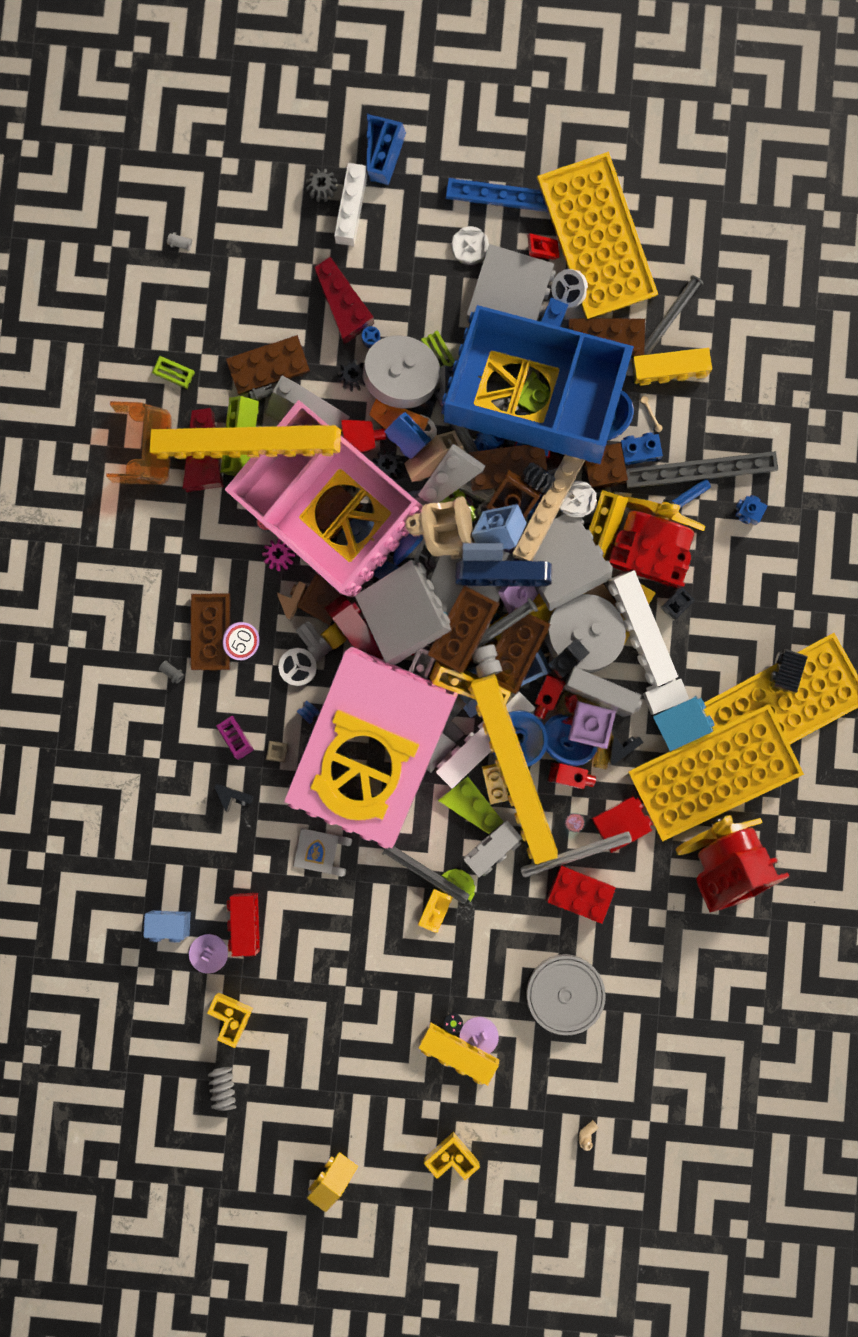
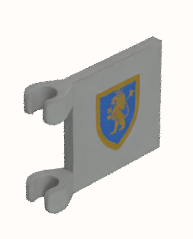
M301 828L294 867L341 877L345 876L346 869L334 867L333 864L337 844L350 846L352 839Z

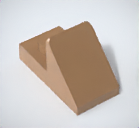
M300 581L292 587L290 592L291 598L277 593L286 618L292 621L297 605L307 589V585Z

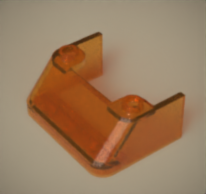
M110 401V406L115 412L129 413L132 420L144 422L142 459L129 461L126 465V474L106 473V477L112 483L156 485L166 483L170 476V456H168V459H158L156 455L150 453L151 429H172V416L169 411L140 402Z

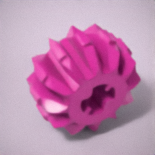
M279 538L277 539V544L270 540L272 546H264L269 552L262 553L264 557H268L264 560V563H270V569H273L276 565L277 571L281 570V565H283L285 570L288 569L286 563L288 562L292 565L293 561L289 558L295 557V553H291V548L287 547L284 542L281 545L282 542ZM278 551H281L283 554L280 556V559L274 556V554H278Z

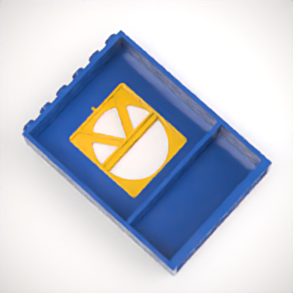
M477 305L475 312L470 314L469 328L465 329L464 344L460 345L458 352L460 356L458 360H455L453 366L454 374L453 377L450 376L448 381V393H445L443 396L441 414H444V422L601 464L634 346ZM522 364L517 380L502 366ZM529 366L541 372L547 379L550 386V397L547 404L541 410L530 415L519 416L515 414ZM494 371L513 386L512 388L488 393L486 391L487 380ZM512 396L507 412L498 409L491 402L495 399Z

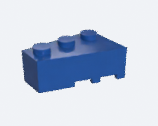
M367 114V172L371 181L389 185L406 131L402 122Z

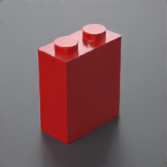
M634 796L591 818L603 840L629 832L632 838L631 842L650 833L652 831L651 826L653 825L648 815L644 816L641 811L643 809L642 803L638 798L635 799ZM629 843L608 850L610 853H613L618 849L628 845Z

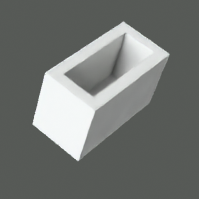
M674 678L661 687L654 685L647 687V692L643 693L651 715L689 700L682 679L676 680Z

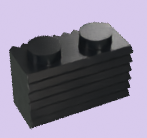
M787 649L782 650L781 653L778 652L775 663L778 665L776 671H772L770 676L771 687L791 694L797 693L808 656Z

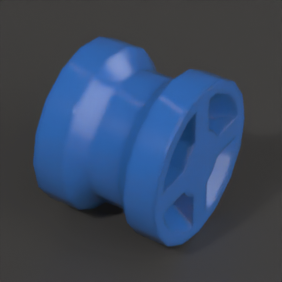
M369 326L362 331V341L367 348H371L373 344L381 340L380 332L376 327Z
M307 700L304 702V706L296 711L310 724L313 722V718L320 714Z

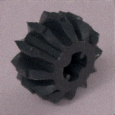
M356 359L353 360V364L346 360L347 366L340 365L342 371H338L337 375L340 377L338 379L339 384L344 383L343 389L349 387L350 392H353L354 387L358 391L361 390L360 385L366 387L363 379V362L357 365ZM352 373H356L354 379L350 377V375L352 376Z
M385 449L383 456L378 452L377 456L379 459L373 458V463L390 478L393 476L397 480V473H403V470L399 468L404 466V462L399 461L401 456H395L394 450L388 455V451ZM386 462L390 463V469L384 467Z
M530 463L526 466L521 476L525 483L542 493H547L555 481V477L535 463Z

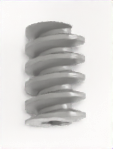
M232 1067L217 1068L208 1074L209 1077L214 1078L209 1084L215 1085V1088L211 1089L210 1092L216 1093L214 1097L210 1098L212 1101H216V1104L212 1105L211 1108L218 1111L236 1108L235 1105H232L236 1099L230 1097L235 1091L229 1089L234 1086V1082L228 1081L233 1078V1074L227 1073L232 1070Z

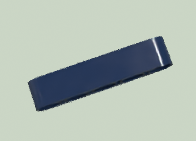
M459 561L455 564V583L460 586L545 587L552 584V564L546 561Z

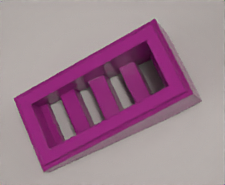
M233 716L216 726L236 759L239 760L254 750ZM233 724V728L227 732L224 731V729ZM236 731L238 732L237 734H235V735L232 736L231 738L228 737V736H230L231 734H233L234 732H236ZM239 738L242 739L241 741L233 745V742H235Z

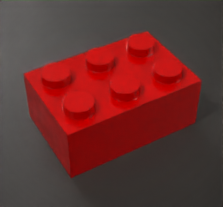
M560 865L546 901L602 924L616 887Z
M258 893L234 894L230 896V900H227V912H230L227 929L228 932H231V940H228V951L232 952V956H255L260 952Z

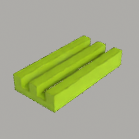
M438 330L421 339L422 343L429 348L430 346L427 342L431 341L445 366L451 367L454 365L455 360ZM435 337L439 341L450 363H447L436 341L434 340Z
M159 356L152 374L188 389L189 382H191L195 371ZM163 362L174 368L188 373V375L185 376L174 370L164 367L161 365V363ZM158 369L170 373L176 377H179L185 380V382L179 381L173 377L159 372Z

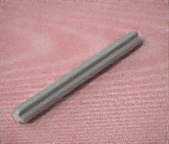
M625 832L559 854L558 858L536 865L532 863L521 867V873L523 877H527L632 841L629 832Z

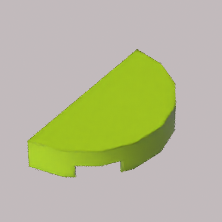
M459 869L445 872L442 876L468 893V900L471 902L475 893V884L472 877L467 872Z

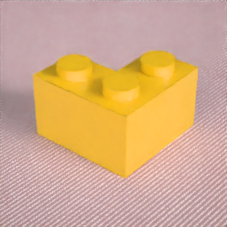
M218 992L207 1013L225 1021L217 1040L235 1048L254 1008Z
M454 1132L424 1157V1164L436 1178L453 1166L460 1176L466 1180L480 1168L479 1161Z
M340 1152L335 1158L332 1156L329 1158L324 1166L327 1168L325 1173L322 1171L308 1189L311 1192L307 1199L324 1212H327L341 1197L358 1168L355 1163Z

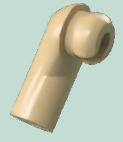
M593 1120L579 1132V1144L585 1151H589L593 1147L591 1134L599 1129Z

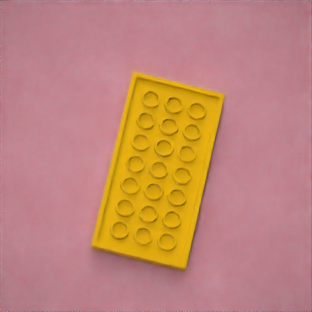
M609 152L537 176L568 269L580 271L588 283L586 298L581 303L586 319H593L658 296Z
M835 633L797 652L808 656L797 693L791 694L771 687L770 676L772 671H776L778 665L774 664L704 702L706 709L703 710L706 716H711L715 724L712 727L713 730L769 704L790 745L858 708V674Z
M769 704L628 771L662 841L804 775Z

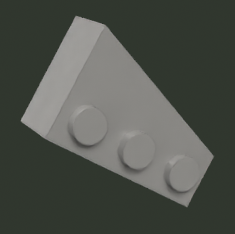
M453 444L418 496L428 503H439L481 473L485 465Z
M506 820L464 856L463 860L478 877L485 876L492 870L491 866L496 862L499 864L507 857L506 853L510 849L514 851L521 845L520 840L522 837Z

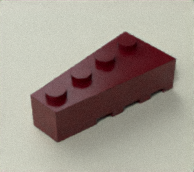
M331 257L315 266L317 278L342 342L345 345L361 334L366 327L374 325V317Z
M212 409L192 410L190 428H216ZM186 456L183 489L186 492L224 487L222 473L220 472V458L204 456V458L198 459Z
M342 594L325 607V610L354 648L384 660L365 617L362 619L358 614L361 610L355 602L351 604Z

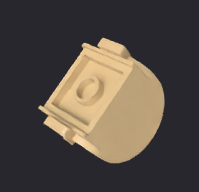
M458 497L456 500L446 503L425 504L422 507V513L409 516L405 522V527L411 535H423L427 549L435 557L451 555L452 560L463 558V544L474 543L471 509L464 497Z

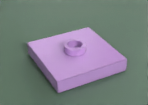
M502 586L498 591L509 614L514 611L515 607L519 608L528 602V598L533 601L538 595L535 587Z
M577 701L568 740L607 749L616 711Z

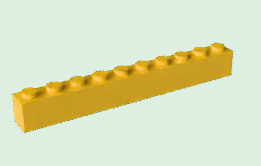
M336 425L151 429L150 453L156 455L158 459H168V456H174L177 459H186V456L202 459L204 456L222 458V455H229L232 458H240L241 455L257 458L259 455L264 454L267 457H277V454H284L287 457L303 454V456L312 457L316 453H322L323 456H333V453H340L341 429Z
M495 673L472 680V687H469L472 698L477 700L476 710L479 717H483V730L486 735L489 734L491 739L489 746L491 752L496 753L497 759L495 762L499 771L502 770L504 788H508L510 792L508 799L510 805L515 806L516 813L514 815L517 824L521 823L523 841H527L529 848H527L529 858L534 859L535 865L558 858L557 847Z

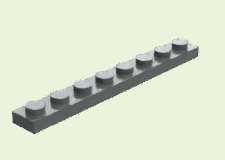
M776 451L627 468L628 481L626 488L775 472L779 470Z

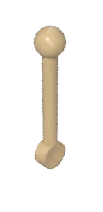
M643 396L640 402L645 405L655 425V431L661 432L662 426L658 424L648 404V397Z

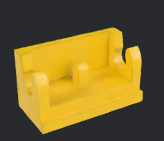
M434 888L418 925L438 933L453 897Z

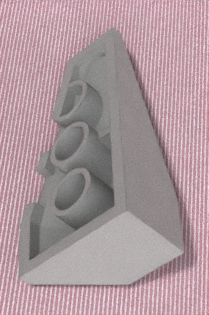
M281 376L274 388L265 412L281 422L299 400L328 425H336L341 429V432V420H348L350 416L284 376Z

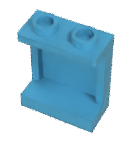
M693 696L691 699L653 716L670 751L713 732L712 727L715 724L710 715L706 716L703 710L706 709L702 698L698 699L697 696Z

